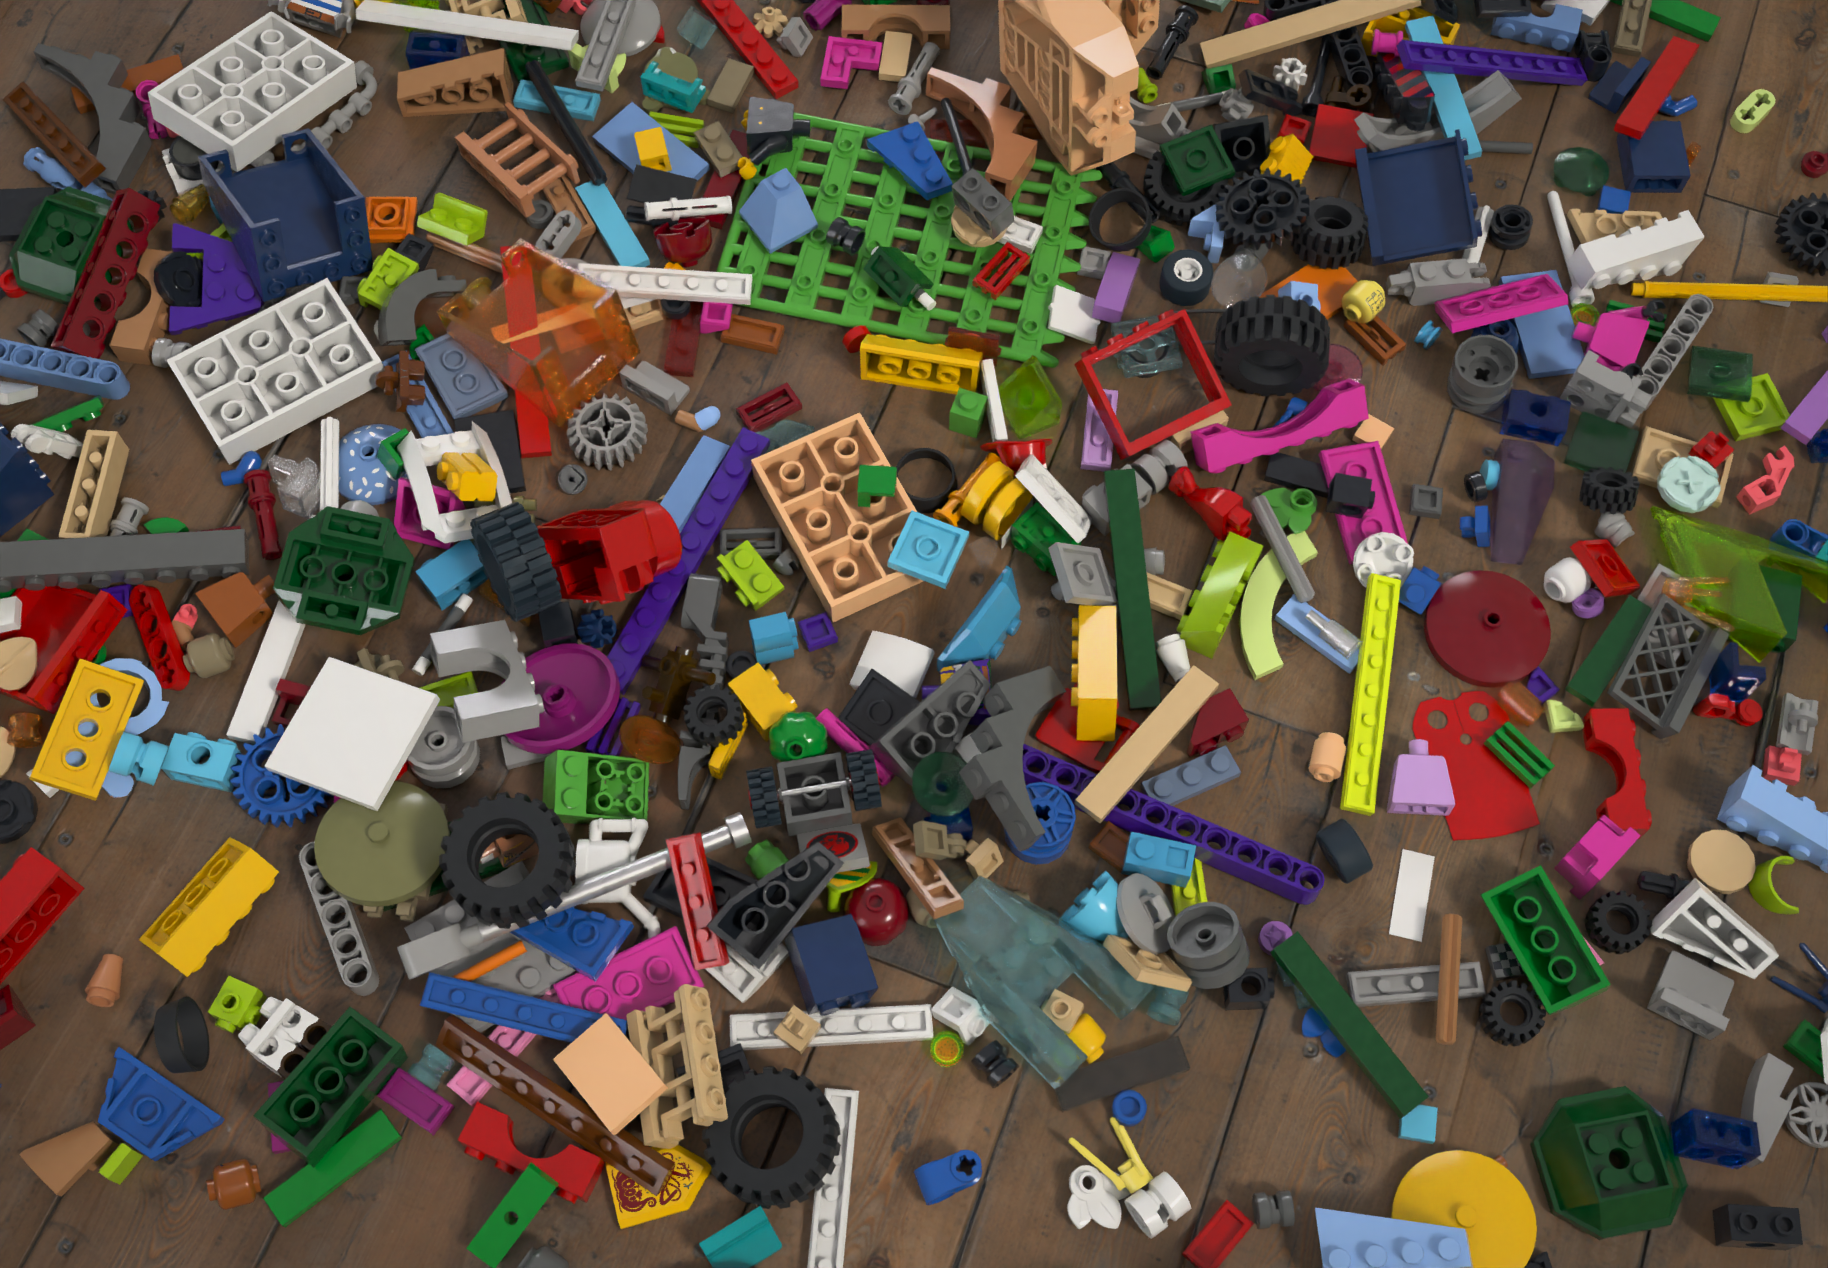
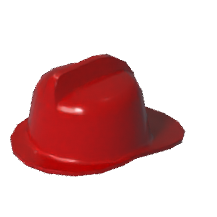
M1051 439L999 441L983 444L980 448L986 452L998 453L1002 463L1012 469L1014 475H1016L1023 461L1031 454L1046 468V447L1053 442Z

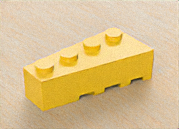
M1079 605L1078 618H1072V636L1078 637V640H1072V659H1077V664L1072 663L1071 682L1077 683V687L1071 688V706H1077L1076 740L1115 741L1117 712L1116 606Z

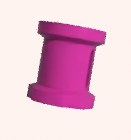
M1375 29L1371 54L1376 55L1377 52L1394 53L1395 56L1399 57L1396 46L1403 40V31L1384 33L1380 32L1379 29Z

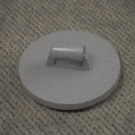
M1135 873L1125 877L1118 886L1116 898L1118 914L1125 931L1140 949L1155 955L1168 951L1171 948L1167 939L1168 927L1175 916L1167 896L1160 886L1146 875Z

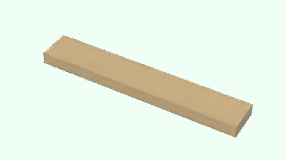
M1193 665L1075 799V805L1101 823L1218 689L1219 683Z

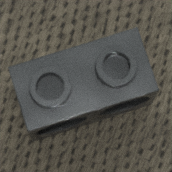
M974 168L969 170L951 186L955 205L992 239H995L1014 222L1012 203Z

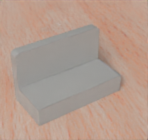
M641 361L636 369L626 364L619 372L622 386L625 390L670 416L690 392L688 385L646 361Z

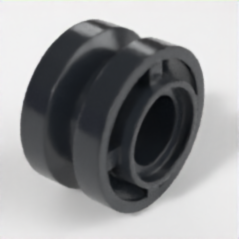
M1505 205L1498 208L1493 214L1489 230L1491 242L1505 250H1516L1526 245L1533 225L1531 213L1518 205Z

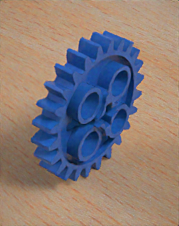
M279 724L275 734L268 727L265 728L266 737L263 739L254 734L253 737L256 744L253 746L247 743L243 744L247 754H236L235 757L241 762V765L231 767V770L238 777L230 780L234 787H238L233 792V795L237 799H242L239 802L240 807L243 810L249 808L248 815L252 819L259 815V821L264 825L271 818L272 824L276 828L280 826L282 819L285 820L289 827L293 826L294 818L297 817L303 824L306 823V813L309 812L314 817H317L318 814L315 807L319 805L327 808L328 805L323 798L325 796L334 797L332 794L311 786L305 793L297 794L296 789L303 783L286 777L290 800L285 802L286 785L281 780L284 776L268 771L266 768H261V764L270 757L285 732L282 724ZM270 788H277V792L273 797L263 798L265 791Z

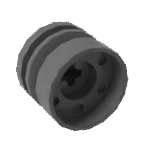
M1477 335L1468 338L1460 344L1454 356L1447 380V392L1452 402L1462 410L1477 414H1486L1502 406L1508 397L1518 369V356L1513 347L1504 339L1493 335Z

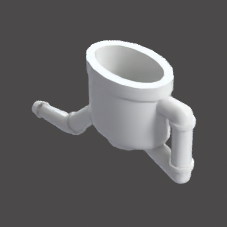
M599 818L592 820L589 824V839H578L575 884L637 860L636 855L649 828L648 822L645 819ZM603 832H632L629 841L602 840ZM636 882L581 903H622L644 925L643 927L648 930V939L661 933L660 923L657 920L658 917L656 915L653 916L631 894V887L636 886Z

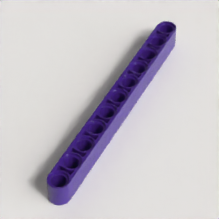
M1023 744L1022 760L1025 784L1046 782L1056 785L1069 795L1075 809L1084 812L1075 805V799L1097 774ZM1037 767L1041 772L1033 773L1028 768ZM1059 779L1068 780L1071 784L1065 786L1059 784L1057 781ZM1130 789L1118 803L1127 805L1131 810L1123 811L1116 805L1103 820L1106 822L1110 821L1115 826L1129 832L1196 845L1194 858L1202 863L1299 904L1307 905L1313 903L1324 885V875L1316 866L1133 789ZM1156 817L1161 823H1151L1147 818ZM1183 829L1189 831L1191 833V836H1182L1177 832V830ZM1207 843H1217L1221 849H1212ZM1238 855H1246L1252 862H1243L1239 859ZM1269 868H1277L1283 875H1274L1270 872ZM1300 881L1311 883L1314 889L1303 887Z

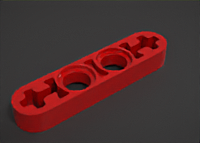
M139 584L131 591L129 603L153 670L162 688L181 691L189 683L190 672L184 664V654L162 595L156 587ZM157 617V627L156 630L153 632L152 623L153 620ZM166 643L167 652L165 656L162 657V647Z

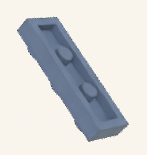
M1225 745L1141 782L1140 788L1145 795L1174 806L1239 777L1241 771Z

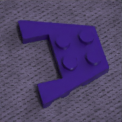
M173 223V251L204 253L202 307L170 306V334L178 335L188 329H200L207 327L210 323L224 319L229 321L257 313L263 306V300L234 243Z

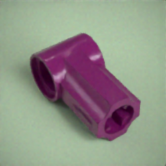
M816 0L803 12L804 19L812 29L821 31L837 15H842V5H852V0Z

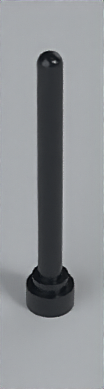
M1327 35L1322 36L1310 92L1301 102L1303 109L1301 114L1315 118L1318 105H1324L1320 93L1331 50Z
M943 98L941 100V107L962 169V176H964L973 167L952 102L949 98Z

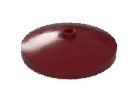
M1470 571L1452 577L1439 587L1429 602L1424 617L1426 642L1437 662L1456 678L1480 687H1505L1527 678L1544 659L1551 639L1549 618L1538 597L1520 581L1493 571Z

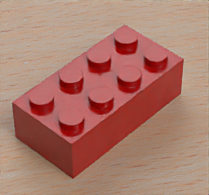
M32 847L15 860L11 870L0 880V985L85 889L60 867Z

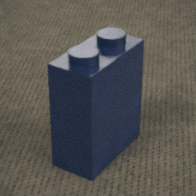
M1652 121L1640 140L1621 133L1618 134L1616 140L1626 191L1631 193L1682 192L1691 175L1680 121Z
M851 914L795 927L790 930L784 941L808 1015L819 1012L821 1016H825L838 1011L841 1006L851 1004L852 1008H856L871 1001L870 999L877 991L878 985L857 923Z

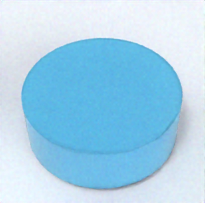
M1486 459L1482 463L1480 473L1484 478L1487 490L1492 491L1499 479L1500 465L1497 461Z

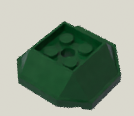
M69 186L57 194L45 196L42 203L33 208L9 254L17 285L24 291L68 305L112 201ZM128 218V228L133 232V226ZM117 244V254L122 258L123 249ZM107 270L105 278L111 284L112 274ZM96 296L94 302L99 301V297Z
M327 506L319 511L315 517L303 522L289 532L273 591L297 623L361 636L400 619L414 566V557L397 533L390 519ZM344 574L352 576V578L348 581H340L337 579L339 576Z
M1626 1086L1557 1100L1530 1143L1551 1214L1564 1221H1568L1598 1240L1671 1225L1688 1186L1665 1116ZM1609 1153H1613L1619 1158L1621 1162L1620 1169L1612 1166L1609 1161Z

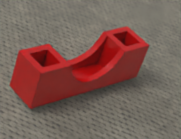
M1629 708L1590 709L1582 719L1585 748L1587 751L1593 752L1606 760L1616 777L1615 794L1606 798L1596 809L1597 821L1605 815L1623 831H1626L1629 827L1634 829L1641 835L1638 838L1640 839L1650 829L1652 816L1650 810L1646 809L1644 799L1646 783L1640 776L1641 754L1635 748V722L1633 719H1630Z
M476 1103L458 1138V1141L466 1147L463 1152L464 1154L481 1162L484 1157H488L496 1161L495 1168L512 1176L515 1170L523 1173L528 1165L533 1163L559 1183L556 1187L558 1190L556 1196L572 1204H575L577 1199L587 1203L605 1167V1162L602 1158L572 1144H569L558 1154L548 1158L528 1157L519 1152L515 1145L513 1137L514 1122L511 1118L482 1103Z

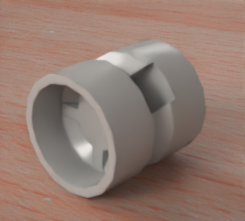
M1169 440L1161 441L1150 449L1149 454L1142 455L1130 465L1152 487L1151 495H1155L1166 487L1179 468L1188 467L1187 461L1180 449Z

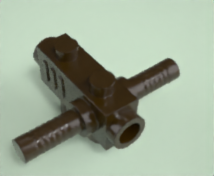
M676 646L675 651L668 650L667 655L662 659L645 655L642 658L643 667L661 673L656 689L647 686L642 692L643 698L651 700L649 711L654 712L653 719L671 724L672 718L679 720L681 711L686 705L685 699L692 680L708 685L715 683L716 675L714 673L696 668L698 660L692 658L694 651Z

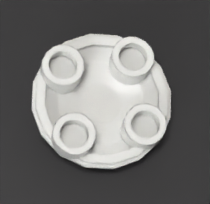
M1379 532L1369 535L1359 544L1354 553L1353 568L1355 576L1366 588L1368 576L1371 573L1401 580V589L1412 571L1413 549L1404 539L1394 533Z

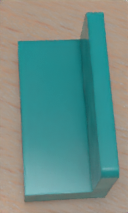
M761 1205L699 1243L712 1268H752L782 1249V1243Z

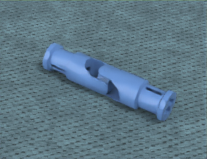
M40 147L31 148L25 154L23 163L25 168L39 173L41 178L50 185L62 190L69 186L113 201L112 198L107 196L104 189L93 182L85 188L58 159L50 158Z

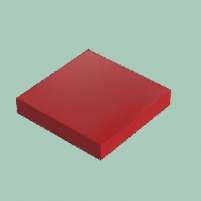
M1319 104L1309 152L1314 157L1312 160L1357 168L1355 149L1367 148V145L1357 134L1360 128L1354 119L1363 112Z
M1607 539L1580 540L1570 546L1604 597L1633 594L1641 588Z

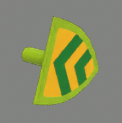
M869 861V867L836 873L826 885L828 888L827 910L839 912L841 894L860 887L871 880L877 872L878 862Z

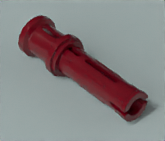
M262 469L252 470L243 476L244 484L248 486L250 494L247 499L248 506L255 512L262 558H265V560H276L282 556V550L273 512L276 498L270 489L271 473Z

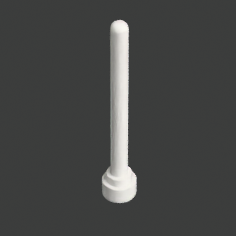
M1551 191L1548 193L1547 199L1564 259L1567 262L1575 250L1559 194L1556 191ZM1566 263L1572 283L1569 292L1572 307L1583 308L1589 306L1595 300L1592 288L1581 290Z

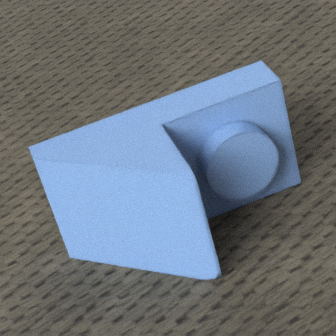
M1215 204L1191 219L1188 236L1205 238L1203 250L1208 251L1207 258L1211 263L1218 264L1223 247L1224 231L1219 230V223L1216 221Z

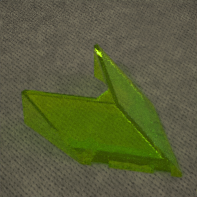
M1652 506L1650 508L1653 518L1658 519L1662 528L1660 536L1675 574H1680L1685 586L1682 592L1686 601L1714 625L1721 627L1729 633L1728 637L1757 662L1760 663L1787 634L1758 565L1764 558L1768 559L1766 564L1770 567L1777 563L1787 572L1803 575L1802 585L1823 603L1828 600V563L1756 535Z

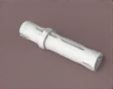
M730 196L685 200H677L674 197L670 198L669 201L645 202V217L647 221L671 218L672 221H678L679 217L732 214V201ZM714 205V207L692 209L693 206ZM685 207L684 210L662 211L663 209Z

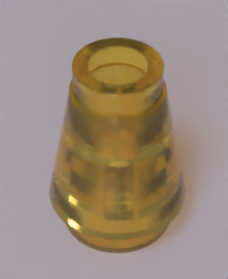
M200 184L172 200L169 208L178 221L184 224L189 221L193 222L209 202V194L204 184Z

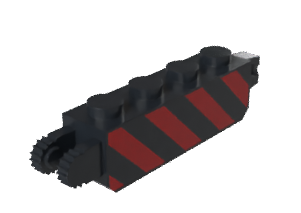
M1378 52L1376 62L1372 63L1371 70L1378 90H1381L1384 101L1387 102L1390 108V113H1393L1398 124H1406L1407 128L1411 131H1422L1425 129V124L1431 121L1432 104L1435 99L1432 88L1421 70L1404 69L1400 56H1395L1394 53Z

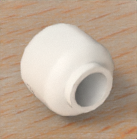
M1572 557L1562 559L1550 567L1544 575V589L1548 596L1556 601L1572 602L1591 587L1592 580L1580 561Z

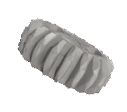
M603 393L602 399L597 400L592 395L591 403L587 404L581 401V410L573 409V418L568 419L569 429H567L566 434L570 449L574 451L578 460H584L587 467L594 463L595 467L600 470L603 465H607V468L611 471L613 464L618 463L623 468L624 460L627 459L634 462V453L642 454V445H646L647 442L646 434L648 427L645 424V415L640 412L639 406L636 403L631 404L628 397L620 401L616 393L611 399ZM607 425H609L610 431H608V438H606L605 432H607Z

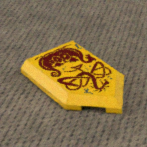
M680 1145L671 1149L651 1147L675 1163L664 1189L655 1196L605 1162L620 1229L689 1210L703 1183L711 1173V1165L705 1159Z

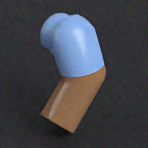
M709 406L695 414L680 409L676 415L675 423L694 431L702 432L718 422L720 411L715 406Z

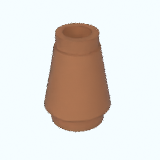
M113 954L103 955L102 961H100L85 989L87 1002L95 1006L111 1007L114 1005L115 1000L120 998L123 958Z

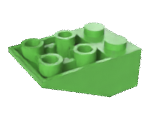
M556 750L545 757L543 802L548 809L554 810L562 823L590 824L592 820L599 818H636L647 821L649 760Z

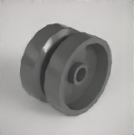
M1217 902L1197 903L1185 908L1170 923L1167 933L1169 945L1177 965L1191 979L1192 986L1202 989L1220 988L1234 982L1243 975L1249 965L1250 950L1235 911L1227 905Z

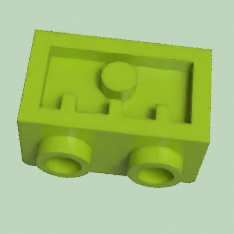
M439 192L435 194L433 209L418 216L417 227L468 246L484 237L488 212L483 208Z
M387 248L383 256L379 255L375 259L372 266L373 271L369 277L363 278L358 285L357 293L360 305L367 307L368 304H371L381 310L390 292L408 277L417 273L420 269L419 264Z
M748 540L744 541L727 555L723 556L720 554L716 557L720 565L716 570L726 583L732 581L738 588L735 594L745 607L750 604L757 611L785 590L783 584Z

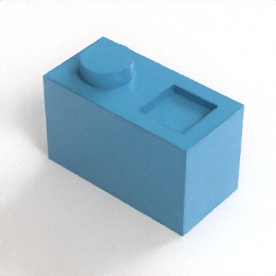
M469 539L460 541L435 559L427 560L420 569L415 571L422 586L442 611L459 600L462 594H468L489 580L484 572V566L479 560L478 550Z
M1131 832L1126 846L1121 874L1132 875L1139 873L1148 876L1156 882L1186 888L1192 873L1196 845Z

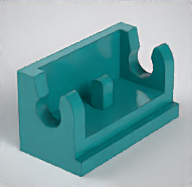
M652 61L645 73H642L640 77L643 95L693 113L706 92V86L701 85L703 79L696 78L693 83L663 73L661 69L657 68L659 63Z

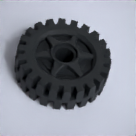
M1157 150L1147 164L1143 191L1148 201L1160 212L1159 218L1165 216V222L1167 223L1175 220L1177 226H1182L1183 222H1187V226H1190L1193 217L1219 202L1218 194L1225 193L1224 186L1228 185V179L1182 196L1161 152Z

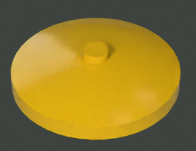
M1458 1150L1431 1155L1421 1160L1407 1172L1393 1199L1392 1219L1465 1229L1468 1234L1473 1268H1524L1532 1255L1537 1233L1536 1216L1532 1202L1520 1181L1507 1168L1487 1156Z

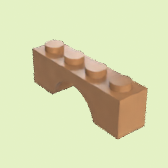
M842 5V38L874 41L877 37L885 34L886 31L913 34V37L920 43L922 48L926 42H933L940 49H950V5Z
M147 248L142 255L137 274L145 288L151 291V298L147 306L139 314L118 321L110 347L119 361L154 366L152 362L153 345L158 338H163L165 332L169 330L171 306L157 292L154 284V269L158 261L172 253L170 251Z

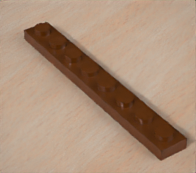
M452 1014L445 1019L435 1044L437 1048L593 1154L602 1158V1160L655 1196L664 1189L675 1163L651 1147L645 1146L641 1140L624 1129L614 1136L593 1109L455 1015Z

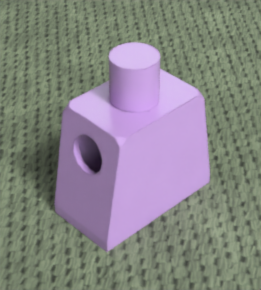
M1416 739L1409 741V754L1398 755L1394 763L1387 813L1449 816L1455 806V799L1446 759L1443 756L1429 755L1428 741Z

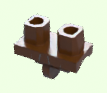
M399 351V362L396 363V372L393 371L392 366L387 365L384 367L383 372L375 376L376 385L384 389V394L392 395L393 389H396V412H406L407 405H423L425 386L410 385L409 380L423 381L425 362L409 359V351Z

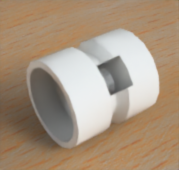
M1165 1171L1148 1183L1147 1191L1139 1189L1124 1201L1133 1220L1151 1239L1168 1227V1219L1176 1221L1191 1210V1205L1183 1190Z

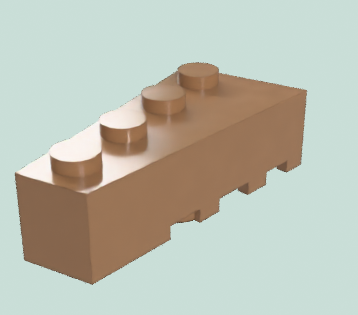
M504 48L398 72L397 101L403 117L506 111L504 104L509 102L513 105V81Z

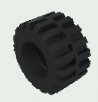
M1320 196L1315 197V200L1309 199L1310 216H1307V224L1301 225L1300 234L1293 232L1291 246H1293L1294 253L1298 254L1302 261H1308L1309 265L1320 266L1322 269L1345 268L1350 263L1354 264L1362 254L1369 224L1364 210L1361 207H1356L1354 202H1348L1341 197L1327 196L1323 198Z

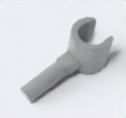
M934 107L919 117L916 114H912L908 118V123L911 124L918 121L924 131L925 126L923 123L936 115L938 110Z

